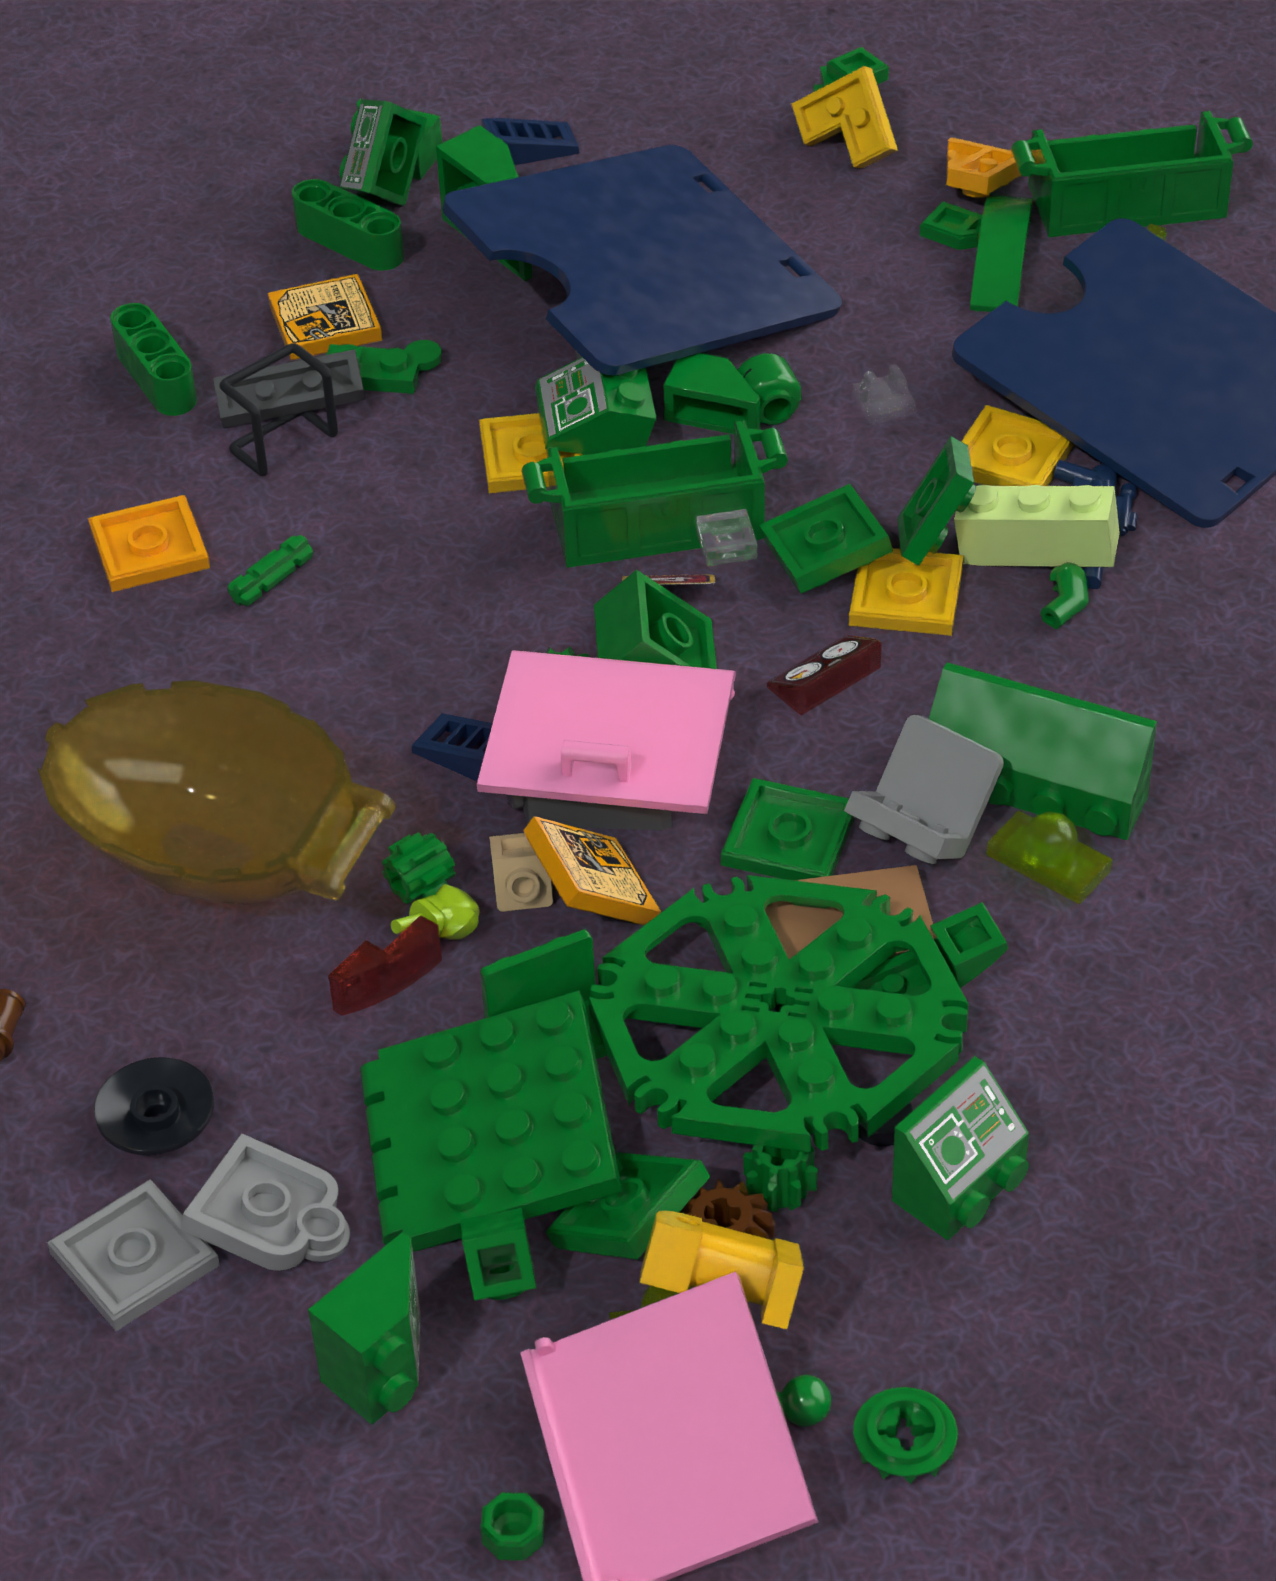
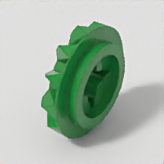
M910 1387L891 1388L870 1397L859 1409L853 1427V1443H856L862 1464H871L877 1468L883 1480L891 1474L904 1477L909 1484L919 1475L929 1473L936 1477L940 1467L947 1460H953L958 1436L957 1424L948 1406L933 1394ZM900 1418H905L906 1427H910L912 1436H916L910 1451H904V1447H901L899 1439L895 1438L897 1428L900 1427Z

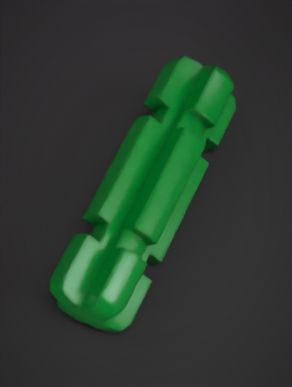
M302 535L297 537L291 536L279 546L278 551L274 549L247 569L245 576L239 575L230 582L227 591L232 597L233 602L238 606H250L262 596V590L267 593L292 574L296 569V564L301 567L309 561L314 552L308 544V540Z

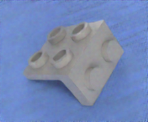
M912 715L907 718L877 790L852 791L844 811L861 820L859 828L864 832L884 840H889L893 836L907 844L905 852L921 861L935 864L937 859L962 858L967 851L1004 764L1003 758L999 753L924 716Z

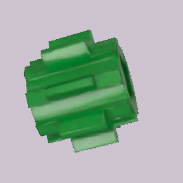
M419 832L412 836L410 834L388 847L391 855L383 859L381 863L384 866V871H382L384 878L387 879L391 887L390 889L406 904L436 895L438 889L447 884L446 881L456 875L454 871L455 863L443 841L438 840L433 833L425 834L424 836H421Z
M754 1145L752 1152H745L743 1155V1175L746 1176L748 1195L763 1194L768 1210L777 1212L778 1208L788 1207L791 1211L800 1207L801 1198L806 1199L808 1191L817 1190L818 1169L814 1167V1148L811 1147L810 1153Z

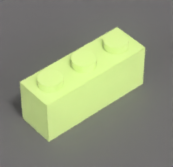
M979 485L976 486L974 496L967 508L961 513L956 511L954 517L959 555H964L963 564L977 566H1059L1066 562H1071L1080 567L1114 566L1120 534L1115 486Z

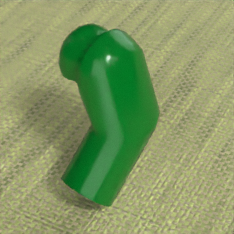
M1071 562L1056 566L1049 576V581L1057 582L1053 590L1059 593V596L1043 607L1040 615L1043 622L1054 629H1059L1086 608L1089 602L1086 573L1080 566Z

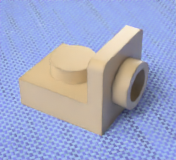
M525 833L489 837L497 909L505 912L551 906L553 903L551 879L527 840Z

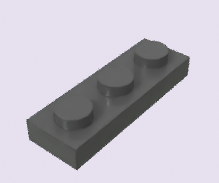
M355 349L315 357L325 364L331 372L335 406L365 400ZM303 360L266 367L232 385L233 388L258 407L261 421L326 408L322 376ZM231 374L213 378L223 428L251 423L250 413L220 389L221 380Z

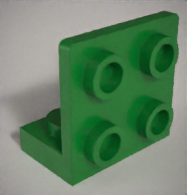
M586 929L567 936L557 937L546 944L514 956L501 958L480 970L484 1018L580 990L586 1004L596 1060L607 1056L589 1008L591 985H595L593 939Z

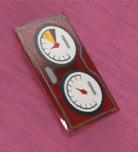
M845 635L768 681L767 688L802 716L880 669L882 644L874 638Z

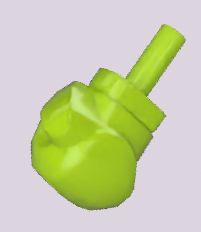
M444 884L438 889L436 895L414 901L410 907L409 916L393 920L391 922V929L395 934L414 929L420 936L428 939L438 937L448 940H460L476 929L479 923L480 911L477 903L466 892Z

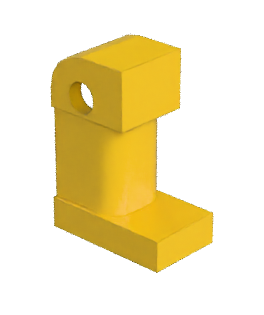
M658 1211L641 1267L640 1283L682 1293L687 1291L689 1286L697 1287L730 1273L737 1272L747 1302L759 1304L762 1323L787 1330L804 1266L800 1246L797 1243L775 1238L773 1241L702 1222V1218L683 1213Z

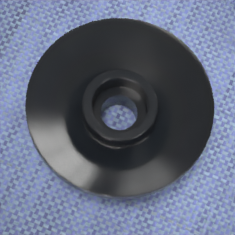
M166 1057L148 1058L124 1066L105 1081L96 1096L94 1116L101 1135L114 1147L137 1155L163 1154L187 1145L202 1133L213 1114L214 1095L207 1077L190 1063ZM162 1114L161 1116L151 1118L153 1115Z

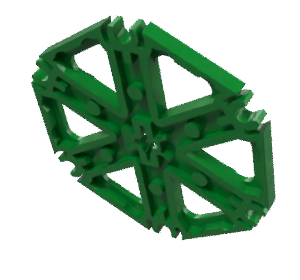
M747 875V891H745V885L740 878H731L732 893L728 895H718L714 893L709 883L704 884L702 888L703 902L695 895L694 888L603 956V963L599 964L597 968L599 985H591L589 1008L591 1017L628 1106L635 1100V1111L641 1115L651 1106L660 1105L657 1108L658 1126L662 1129L671 1127L672 1134L810 1153V1134H813V1141L821 1151L828 1149V1131L831 1129L845 1131L851 1143L859 1141L860 1122L867 1130L869 1138L959 1061V1054L962 1053L963 1032H967L968 1001L921 915L913 922V909L907 907L901 913L892 916L890 915V896L884 894L877 897V890ZM787 901L798 906L823 909L834 907L840 910L843 916L789 959L765 909L771 903ZM694 922L707 930L726 972L656 964L646 958V954L681 926ZM910 950L914 954L931 986L927 992L921 995H904L852 988L895 952ZM776 1004L784 1005L780 1012L772 1011ZM637 1019L699 1027L702 1029L666 1058L650 1061L642 1058L637 1053L624 1020ZM831 1045L913 1056L879 1085L872 1088H859L849 1082ZM766 1058L789 1106L782 1111L767 1112L722 1106L712 1101Z

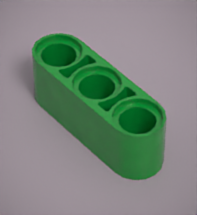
M308 179L297 183L293 187L292 200L295 224L299 234L374 270L386 271L394 269L404 261L402 226L398 215L324 180Z
M128 303L117 307L111 313L110 321L118 359L155 409L161 414L178 416L191 411L196 406L197 396L190 359L147 305Z

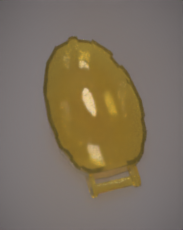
M196 680L171 682L170 689L146 690L143 683L130 684L84 700L88 707H85L67 724L63 725L56 722L47 730L45 741L49 746L42 769L37 768L48 801L54 812L93 849L111 863L169 894L228 904L250 905L298 894L302 891L331 900H339L346 889L343 883L382 819H390L397 808L395 802L383 792L352 783L344 753L329 739L327 733L313 719L309 720L292 712L289 705L259 691Z

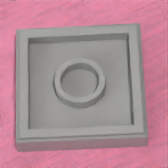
M151 1179L47 1242L49 1252L115 1331L220 1266L218 1255L206 1241L181 1230L182 1214Z

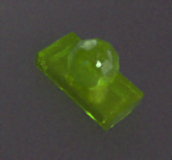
M1018 810L987 842V856L1079 905L1111 872L1112 859L1079 842L1074 823L1061 813L1048 811L1033 818Z

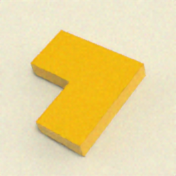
M863 66L791 104L804 145H815L842 131L853 167L855 168L866 167L898 151L872 68Z

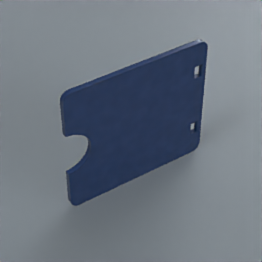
M665 145L452 191L445 196L442 206L443 213L489 261L509 259L527 262L548 271L562 283L567 293V299L559 306L549 309L546 320L592 368L606 375L623 374L829 319L837 315L842 304L840 295L693 153L678 145ZM703 182L712 192L708 193L698 183ZM789 266L800 277L795 278L785 267Z
M1123 218L1112 220L1064 257L1063 266L1076 276L1083 289L1084 297L1077 306L1059 313H1037L1022 309L1005 301L956 338L952 349L953 360L1191 524L1202 528L1216 526L1276 475V312L1138 223ZM1234 475L1246 482L1235 492L1224 484Z

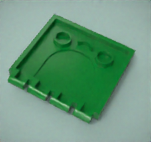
M580 990L379 1049V1059L367 1062L360 1068L364 1104L367 1106L365 1112L370 1149L374 1153L372 1165L376 1195L380 1201L378 1210L382 1240L385 1245L401 1232H404L411 1238L413 1252L462 1238V1219L522 1207L523 1217L526 1220L622 1192L586 1004Z

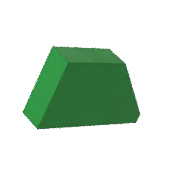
M942 201L920 224L919 236L958 250L978 247L983 215Z

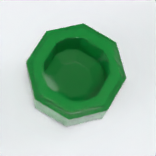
M502 1492L482 1508L480 1529L482 1544L498 1560L524 1561L543 1546L544 1510L527 1493Z

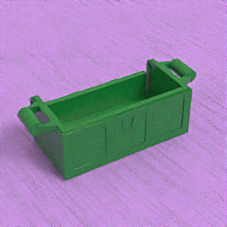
M1204 111L1200 114L1196 153L1197 127L1195 124L1047 140L1043 130L1038 129L1032 130L1031 139L1016 141L1011 147V152L1019 173L1025 177L1029 176L1028 186L1048 238L1095 233L1112 220L1120 218L1132 220L1142 227L1227 218L1234 163L1231 155L1238 152H1248L1253 146V141L1241 118H1213L1211 111ZM1221 130H1227L1232 143H1226Z
M745 420L734 421L733 464H731L730 434L566 457L562 458V463L558 448L551 447L547 448V458L537 463L530 462L525 464L521 472L529 501L534 504L544 501L550 502L567 568L763 539L759 527L760 524L765 522V481L762 474L772 469L783 468L788 463V457L777 429H749L746 426ZM761 441L767 459L758 460L753 442ZM547 471H548V481H549V490H548V491H547L546 484H545V480H544V476H543V473H542V472H547Z

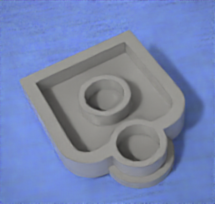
M241 1133L182 1215V1231L270 1270L293 1268L300 1264L304 1258L316 1262L333 1260L344 1252L350 1239L349 1225L341 1211L336 1208L338 1185L332 1175L319 1167Z

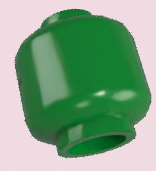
M762 353L749 358L737 369L760 397V423L768 425L783 423L799 407L802 399L801 385L791 366L783 357L777 354Z

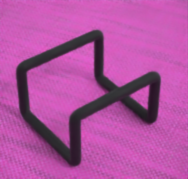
M288 344L231 374L220 382V389L250 413L253 430L233 441L229 446V450L259 476H265L268 473L263 436L300 415L327 436L336 437L338 435L331 372L325 364L298 344ZM294 353L322 376L328 423L312 411L280 416L262 425L258 407L233 388L232 385ZM254 441L257 461L241 448Z

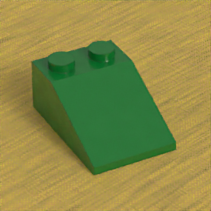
M480 125L436 146L441 211L445 196L449 192L518 177L508 145ZM442 211V219L463 234ZM497 260L524 281L532 278V264L518 260Z

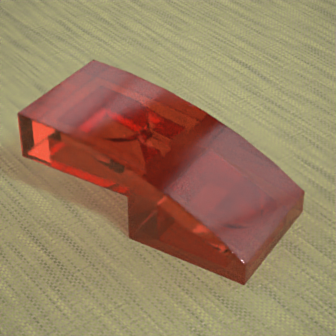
M420 915L384 950L365 940L328 975L333 1011L343 1016L363 1010L398 994L429 973L442 961L438 925Z

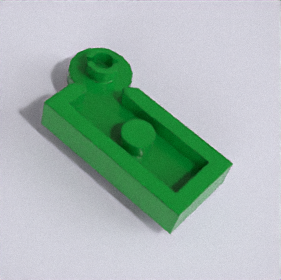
M430 340L411 342L404 350L400 348L361 347L352 344H330L326 354L355 349L363 390L407 394L415 393L419 371L433 369L442 361L441 347L436 342Z

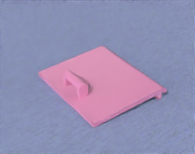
M513 650L478 777L477 792L708 814L729 703L735 695L734 681L736 672L733 670Z
M737 1272L730 1273L556 1342H552L547 1337L540 1338L535 1341L536 1349H527L520 1352L583 1581H666L818 1523Z

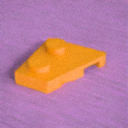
M952 137L948 139L946 185L963 189L962 193L964 195L978 198L987 197L994 190L1008 185L1010 181L1021 176L1010 150Z

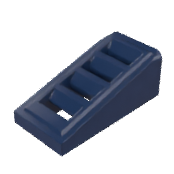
M485 118L481 120L483 128L497 138L502 139L508 145L514 166L579 154V146L568 122L508 118ZM561 136L562 139H553V137Z
M442 713L411 745L412 753L478 781L493 723ZM445 731L451 733L443 743L436 741ZM461 738L465 739L460 746L455 745ZM476 744L480 746L477 750L473 749Z

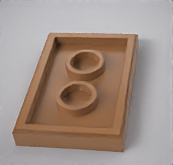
M917 865L794 880L877 890V897L884 894L890 896V915H897L909 907L913 909V922L921 915L932 935L930 925L933 924ZM787 901L771 903L765 909L789 959L843 916V913L834 907L823 909L798 906ZM908 950L895 952L888 959L893 958L899 954H902Z

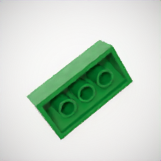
M946 662L941 673L929 719L1002 756L1003 768L988 800L989 803L994 805L1004 804L1034 813L1046 820L1062 821L1086 828L1097 835H1110L1128 841L1148 798L1157 721Z

